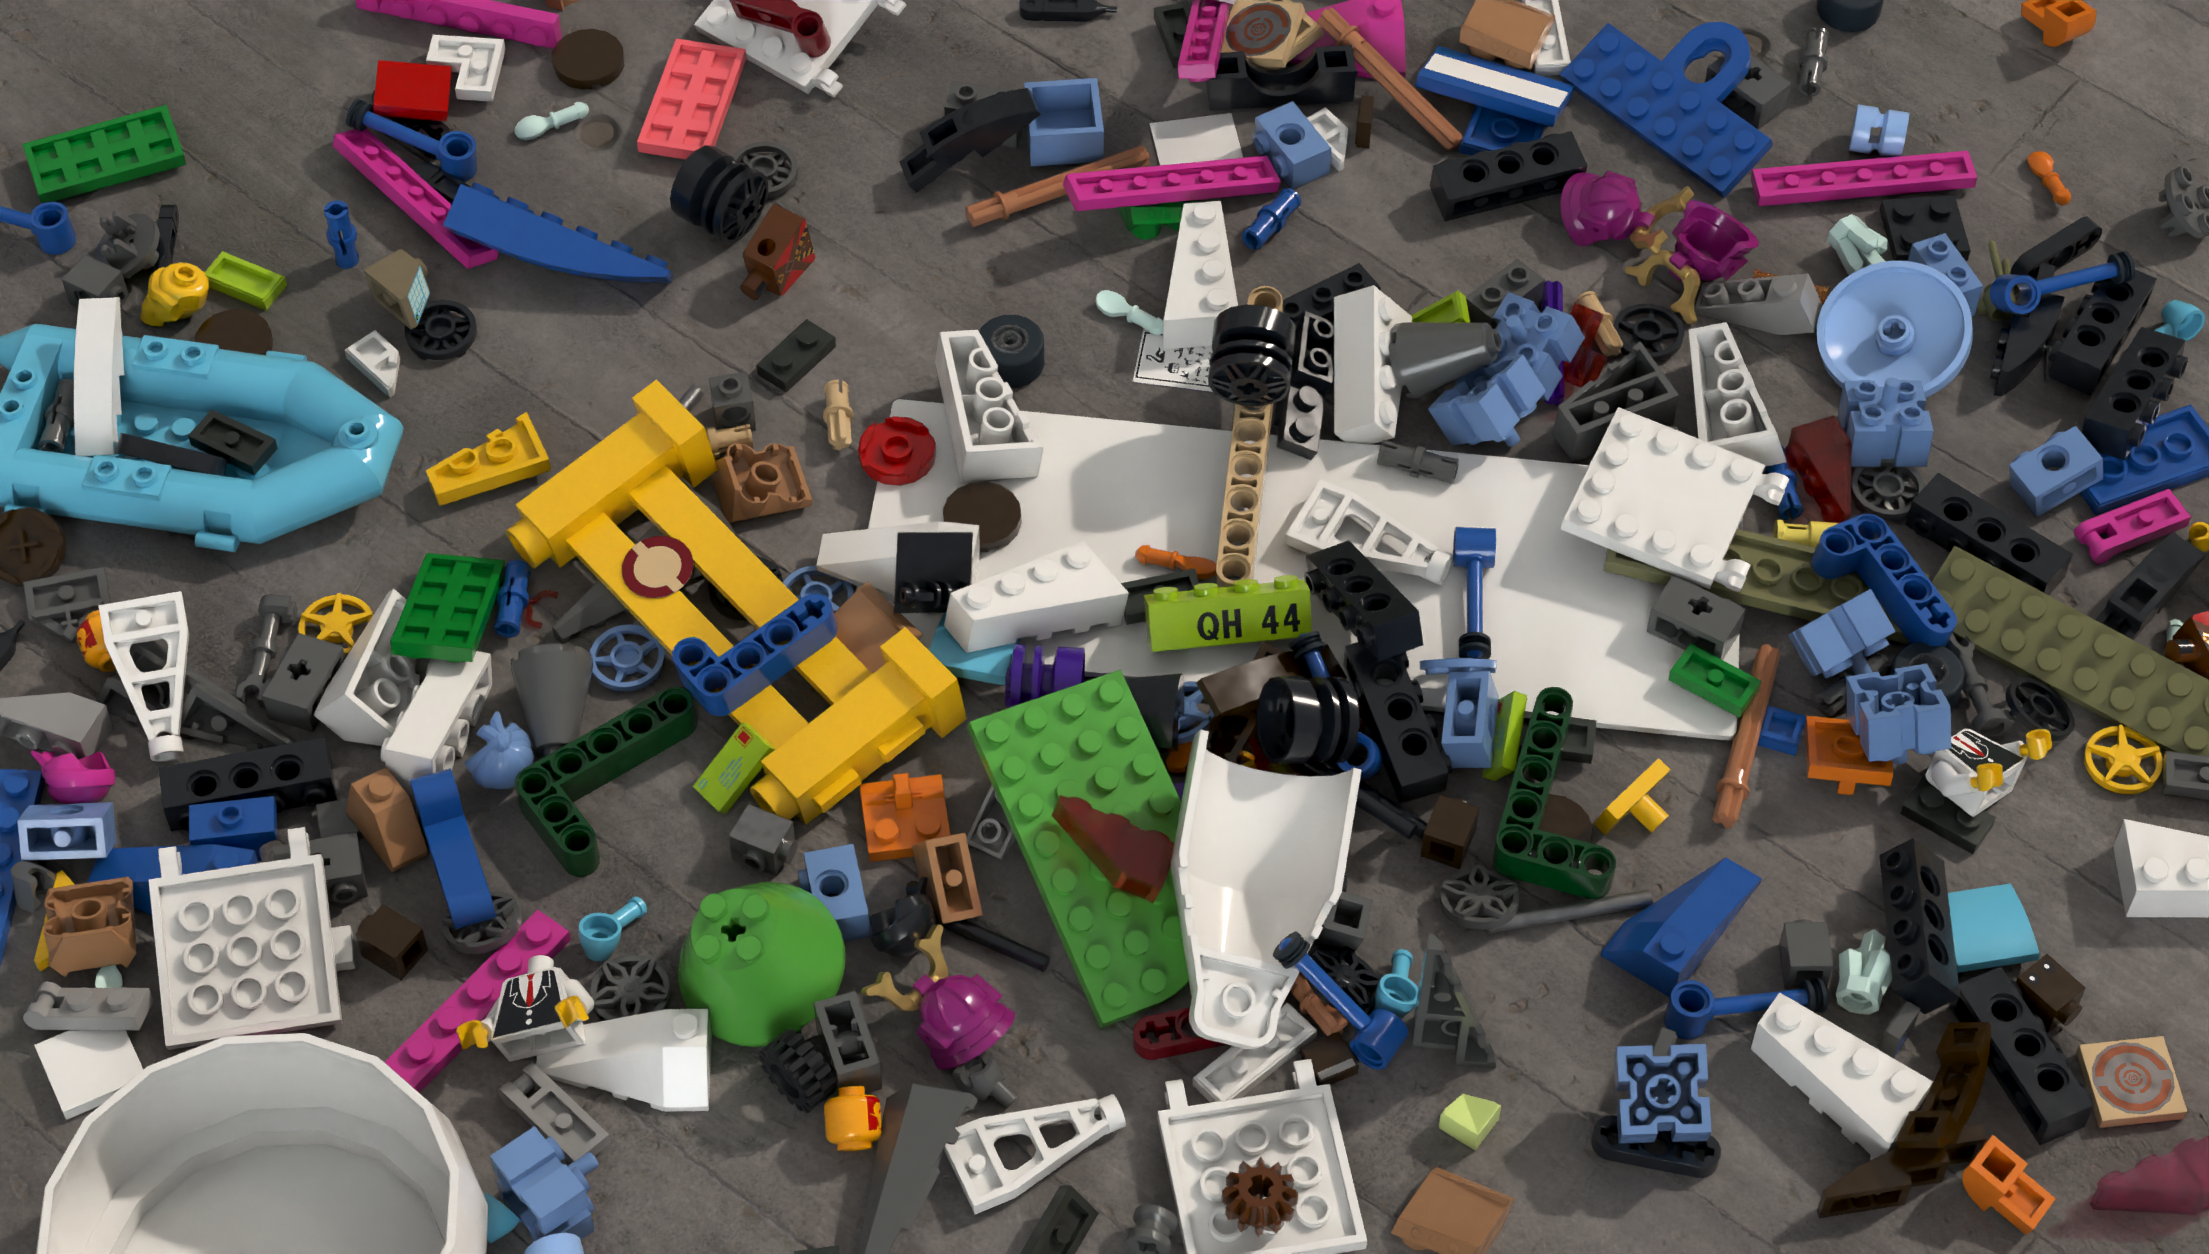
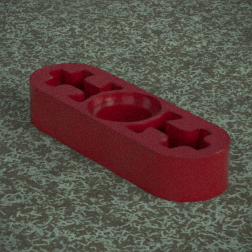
M1190 1007L1145 1016L1138 1020L1133 1028V1048L1140 1057L1147 1060H1157L1228 1044L1207 1040L1200 1036L1191 1037L1186 1035L1182 1027L1189 1022ZM1169 1027H1175L1176 1040H1172V1032L1169 1033ZM1154 1032L1155 1037L1159 1038V1042L1151 1043L1150 1039L1146 1038V1033Z

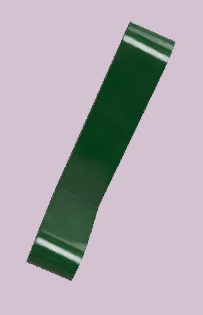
M675 686L664 689L529 765L516 776L515 788L522 814L570 875L585 877L597 870L600 864L596 834L573 802L684 740L695 731L697 721L694 700L691 692L686 688ZM584 848V850L574 851L576 849Z
M1548 687L1538 694L1497 831L1493 865L1500 874L1509 878L1589 899H1598L1607 895L1612 888L1616 869L1614 854L1609 849L1600 845L1540 830L1568 734L1573 709V699L1566 690L1560 687ZM1548 711H1553V712H1556V713H1559V714H1558V715H1551V714H1549V713H1547V712H1548ZM1537 745H1545L1549 749H1541ZM1527 779H1535L1540 783H1530ZM1523 813L1529 815L1530 817L1521 818L1516 814ZM1515 848L1520 853H1510L1505 849ZM1556 859L1560 861L1561 864H1552L1547 860ZM1588 870H1598L1602 874L1593 875Z

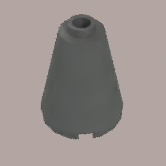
M1403 322L1395 324L1390 331V334L1396 333V342L1389 344V355L1393 373L1399 387L1406 385L1410 392L1405 395L1410 399L1423 397L1495 361L1497 353L1502 348L1499 332L1496 329H1492L1488 323Z
M540 644L520 650L518 652V659L515 660L513 657L511 659V672L535 753L543 758L579 738L593 670L592 655L582 647L575 646L574 653L562 651V644Z

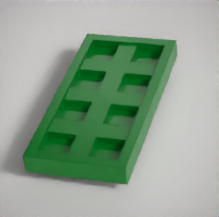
M167 105L22 144L41 204L187 165Z
M426 553L391 638V655L406 656L411 659H442L454 663L463 661L473 662L495 603L497 592L505 576V560Z

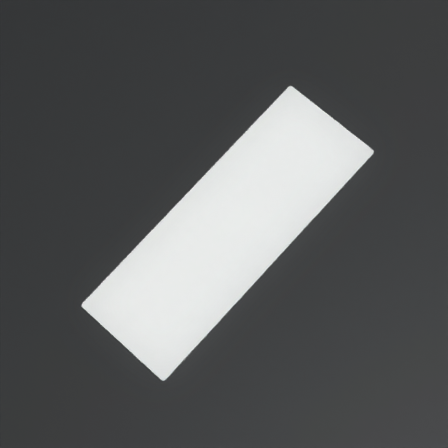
M898 399L892 404L890 417H909L923 423L929 429V433L934 437L936 443L935 463L926 476L914 483L898 486L886 485L877 481L868 529L937 521L943 522V508L947 498L957 488L974 482H991L1002 485L1013 492L1020 503L1022 524L1017 536L1007 546L1000 549L996 546L988 548V552H980L975 583L1081 540H1084L1120 583L1182 571L1179 567H1176L1175 570H1170L1168 567L1140 563L1135 557V551L1143 545H1150L1151 548L1169 552L1177 551L1179 555L1187 557L1195 556L1217 562L1232 431L1024 411L1030 422L1029 428L1033 436L1038 437L1044 447L1038 477L961 482L944 403ZM1270 435L1253 578L1258 580V584L1274 582L1275 577L1283 575L1298 576V580L1304 579V573L1308 572L1306 555L1309 554L1286 545L1285 534L1320 479L1357 493L1437 546L1439 551L1452 556L1455 527L1495 528L1494 568H1483V633L1491 639V657L1489 659L1496 660L1497 669L1496 673L1490 674L1497 689L1499 699L1513 691L1527 695L1525 711L1533 712L1536 698L1543 689L1560 687L1566 690L1573 699L1571 717L1597 720L1596 728L1726 741L1734 739L1737 732V716L1668 680L1670 670L1685 650L1647 632L1651 608L1665 586L1603 571L1607 553L1606 547L1560 529L1564 516L1589 465L1426 450L1437 455L1459 459L1454 483L1451 484L1440 479L1422 475L1416 478L1410 476V472L1378 465L1377 458L1381 445L1320 439L1318 453L1312 460L1277 448L1278 435ZM1249 440L1244 443L1252 444L1256 441ZM1242 474V475H1240V476H1241V477H1251V476H1253V475H1251V474ZM1242 507V508H1237V509H1235V510H1237V511H1247V510H1249V509ZM1346 517L1334 537L1341 542L1349 540L1353 544H1362L1366 542L1372 529L1356 517ZM1743 518L1738 527L1743 530ZM1384 535L1375 550L1384 554L1402 556L1408 546L1390 535ZM1238 541L1233 542L1231 544L1235 546H1242L1245 543ZM1452 563L1449 575L1442 585L1417 575L1378 569L1419 610L1424 645L1406 651L1409 660V668L1406 669L1410 679H1416L1421 687L1423 703L1420 704L1423 710L1445 712L1449 674L1426 675V671L1420 670L1419 661L1460 658L1459 638L1467 633L1466 568L1455 567ZM1216 574L1209 579H1199V583L1216 584ZM1230 576L1227 579L1234 581L1241 579V577ZM876 589L883 596V591ZM1310 594L1312 632L1319 631L1320 638H1322L1321 642H1324L1325 645L1328 644L1347 676L1346 680L1351 684L1343 665L1346 645L1358 642L1357 637L1350 630L1346 631L1342 627L1339 618L1333 612L1329 613L1325 609L1323 602L1316 594ZM885 597L894 606V600ZM901 613L923 634L920 642L929 650L943 615ZM1124 615L1120 626L1107 628L1106 624L1103 623L1090 626L1087 632L1074 634L1072 629L1052 632L1051 638L1036 641L1035 638L1024 637L1020 641V644L1026 645V663H1033L1036 645H1042L1045 664L1053 665L1058 646L1085 648V676L1100 677L1121 670L1124 678L1182 673L1184 675V682H1198L1206 676L1250 662L1254 659L1263 641L1152 652L1147 642L1146 621L1127 625ZM1740 634L1723 659V661L1738 669ZM1296 638L1267 640L1264 642L1288 652L1292 651L1289 644ZM1380 678L1376 680L1379 684L1382 685H1391L1394 683L1392 680L1388 678ZM1548 711V712H1547V713L1552 714V715H1558V714H1559V713H1556V712H1553V711Z

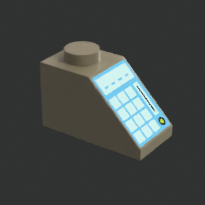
M401 248L365 268L363 271L374 300L409 329H413L418 326L431 293L426 281L429 273L420 258H413Z

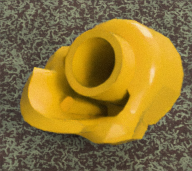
M182 262L170 264L167 267H161L156 270L149 278L148 292L141 307V320L145 324L162 327L164 322H174L178 319L188 318L193 313L202 309L209 290V280L205 272L195 265Z

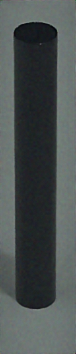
M936 917V925H942L943 928L1041 972H1044L1049 965L1050 956L965 919L940 924Z

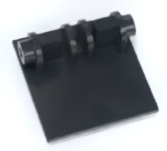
M898 532L894 613L947 612L950 593L972 585L970 579L973 532Z

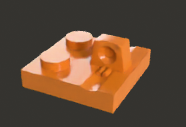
M1806 716L1804 734L1807 778L1836 781L1837 794L1853 795L1856 783L1891 786L1893 778L1892 760L1869 762L1860 744V735L1855 734L1848 720Z
M909 773L894 774L892 776L893 780L859 785L869 862L914 857L913 845L925 840L950 836L942 774L909 778Z

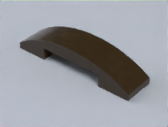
M1989 1022L1948 1023L1936 1050L1941 1063L1940 1069L1921 1111H1909L1896 1140L1898 1148H1941L1953 1141L1964 1128L1975 1107L1986 1073L1992 1032Z

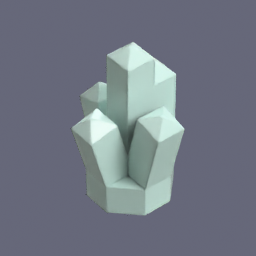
M1852 214L1844 217L1829 231L1827 242L1836 250L1847 274H1852L1872 264L1886 262L1880 254L1887 250V239L1868 228L1859 217Z
M1871 930L1863 935L1859 948L1855 950L1849 948L1839 954L1840 980L1836 991L1837 1003L1852 1013L1870 1015L1879 1011L1882 997L1892 981L1890 954L1883 949L1886 937L1876 930Z

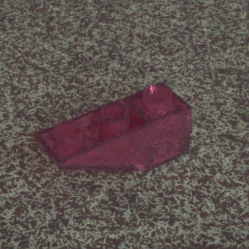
M2209 1136L2198 1141L2194 1138L2184 1140L2172 1152L2158 1157L2157 1154L2147 1156L2138 1162L2135 1168L2122 1174L2119 1170L2108 1173L2098 1181V1187L2090 1203L2091 1207L2094 1210L2195 1215L2209 1209Z

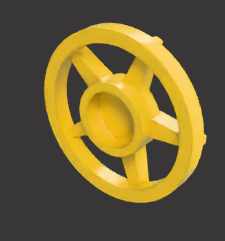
M337 593V595L326 596L315 601L302 612L298 631L300 634L306 635L308 622L320 626L321 632L316 638L335 644L345 642L349 646L343 649L345 657H347L355 644L351 638L354 626L366 621L369 623L373 613L370 607L361 599ZM342 604L357 607L363 613L349 615L342 611ZM334 605L333 611L326 615L315 614L324 607Z
M2123 725L2099 730L2089 739L2084 751V765L2091 778L2103 788L2119 794H2137L2148 790L2159 779L2163 767V758L2159 746L2152 740ZM2117 736V744L2111 748L2095 745L2101 739ZM2126 737L2140 742L2146 748L2136 749L2128 744ZM2091 753L2106 758L2105 764L2109 770L2106 777L2096 769ZM2153 756L2155 770L2149 778L2140 767L2141 759ZM2134 775L2142 783L2125 785L2111 780L2115 776L2129 777Z

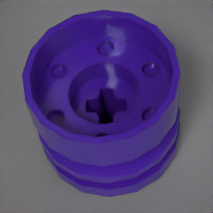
M1015 644L1013 657L1006 673L1005 707L1010 708L1083 683L1085 681V648L1058 646L1053 665L1045 664L1042 645L1035 646L1033 663H1026V645Z

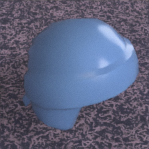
M497 711L492 716L490 725H483L476 733L477 736L487 742V745L466 759L464 766L472 774V778L478 785L485 789L501 790L510 789L515 786L516 776L524 768L533 764L534 755L531 750L532 743L528 734L516 723L511 722L504 727L501 715Z

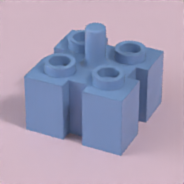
M1508 292L1493 316L1498 325L1496 330L1499 332L1502 343L1501 351L1497 353L1494 363H1497L1502 357L1523 354L1546 390L1540 399L1548 401L1562 378V374L1558 369L1559 364L1562 360L1569 363L1572 361L1585 337L1572 315L1548 306L1540 313L1534 301Z
M1523 354L1502 357L1497 363L1493 361L1455 380L1456 385L1452 389L1445 390L1428 410L1451 445L1467 443L1475 445L1481 441L1494 440L1495 442H1500L1504 440L1506 445L1511 447L1520 441V436L1514 426L1520 421L1519 418L1525 417L1535 410L1536 402L1543 396L1546 390Z
M1891 377L1885 380L1884 387H1879L1875 381L1871 380L1844 381L1838 420L1842 436H1846L1844 447L1849 467H1880L1881 459H1894L1896 467H1927L1934 430L1929 411H1924L1926 398L1921 381L1898 380Z
M1869 589L1787 636L1811 677L1822 673L1825 679L1850 666L1855 675L1872 673L1864 657L1889 645L1886 637L1896 631L1874 593Z
M1927 664L1896 668L1895 675L1883 677L1880 676L1879 672L1846 677L1847 719L1855 734L1860 735V744L1869 762L1892 760L1895 764H1904L1908 760L1909 749H1913L1914 752L1922 755L1951 749V707L1942 690H1936V679Z
M1706 1044L1670 1045L1666 1056H1653L1652 1045L1617 1046L1614 1053L1615 1091H1627V1099H1620L1616 1108L1618 1143L1654 1142L1658 1134L1657 1131H1671L1672 1142L1707 1141L1712 1132L1709 1097H1698V1088H1704L1708 1081Z
M534 1126L490 1155L493 1171L499 1178L496 1182L500 1198L520 1219V1223H524L534 1241L556 1233L575 1234L581 1240L595 1231L591 1216L595 1208L587 1196L586 1192L590 1190V1186L584 1177L599 1166L597 1159L591 1152L586 1153L568 1166L566 1164L563 1165L560 1161L565 1159V1155L559 1144L552 1136L545 1139Z

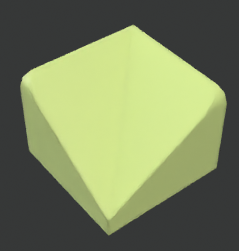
M1462 1094L1441 1113L1439 1129L1476 1151L1499 1120L1501 1105L1486 1099Z

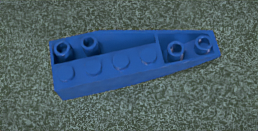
M473 182L471 188L460 184L443 224L448 231L517 260L553 271L588 278L624 282L671 283L674 277L672 272L666 269L668 263L657 257L647 254L644 260L631 254L633 248L621 242L612 240L610 245L597 240V233L587 228L577 226L574 231L562 226L564 220L545 211L542 212L541 217L535 215L534 211L528 209L529 205L512 197H508L506 202L499 200L500 198L494 195L493 190Z

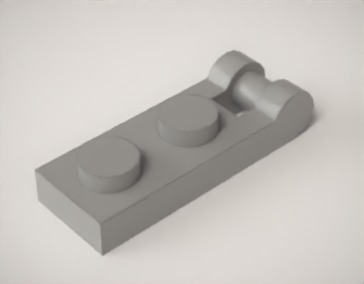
M47 981L40 984L34 996L36 1002L28 1006L23 1020L29 1027L36 1030H140L154 1002V998L150 988H61L58 984Z
M533 1062L521 1070V1076L513 1083L507 1081L497 1089L498 1095L510 1109L515 1110L532 1127L535 1126L545 1139L552 1136L565 1155V1159L570 1164L588 1152L596 1156L611 1143L609 1134ZM532 1089L537 1091L530 1098L525 1096Z

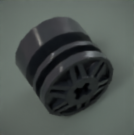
M705 145L695 150L678 171L670 195L671 209L677 216L693 225L702 226L706 232L716 235L720 240L726 243H734L742 239L759 219L767 200L769 190L768 179L762 172L751 169L745 163L736 162L731 155L720 149Z
M1248 304L1230 307L1219 313L1214 320L1213 353L1210 356L1208 385L1214 394L1228 402L1245 406L1269 405L1285 398L1290 392L1291 358L1293 357L1295 343V324L1290 317L1277 309L1263 305Z
M1303 676L1271 677L1263 685L1257 704L1256 730L1260 748L1266 759L1273 764L1306 763L1307 760L1312 764L1344 763L1352 755L1357 743L1360 724L1356 694L1349 681L1343 677L1324 678L1323 676H1317L1307 680Z

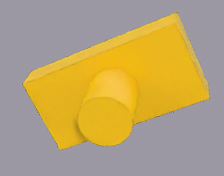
M1658 758L1602 812L1594 822V825L1606 835L1630 812L1653 833L1669 815L1648 794L1658 786L1671 769Z

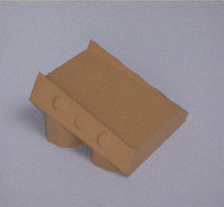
M1475 0L1464 24H1461L1459 42L1469 47L1472 56L1493 61L1497 57L1504 60L1506 66L1516 69L1525 67L1531 70L1555 21V15L1516 0Z
M732 444L728 447L725 456L715 461L718 470L711 475V482H714L725 518L729 523L812 506V498L794 446L786 447L782 444H768L763 451L755 452L746 444Z
M869 582L861 586L834 613L838 628L836 637L872 674L884 665L880 646L904 627L919 641L923 636L901 613H894V606Z
M129 877L48 889L45 898L47 922L44 924V935L49 951V966L66 977L72 971L122 964L126 968L129 966L137 953L133 881Z
M1436 1167L1430 1171L1397 1219L1391 1234L1401 1237L1403 1243L1413 1250L1429 1249L1439 1254H1486L1502 1230L1515 1198Z

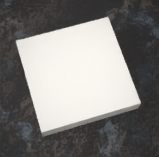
M68 1030L34 1045L66 1120L102 1105L143 1070L126 1030Z

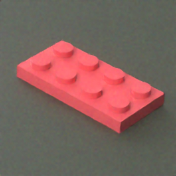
M676 38L638 137V152L686 160L695 150L705 145L715 147L747 60L746 49Z

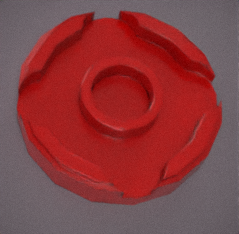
M893 416L885 418V422L878 425L875 422L867 427L859 440L858 458L862 469L871 479L886 485L901 486L914 483L926 476L935 463L936 443L934 437H932L929 429L923 423L909 417Z

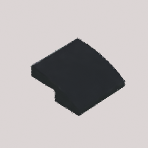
M1178 673L1125 678L1158 752L1178 751V715H1184V675Z

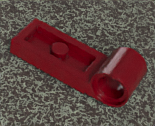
M729 0L737 17L793 33L800 51L808 54L809 57L822 56L830 48L831 39L822 17L817 12L799 7L792 0Z

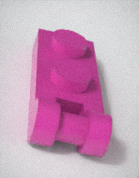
M2166 489L2086 520L2075 528L2073 534L2081 544H2086L2089 547L2088 554L2096 564H2103L2115 554L2187 527L2191 516L2172 491ZM2106 532L2109 538L2102 540L2099 535Z

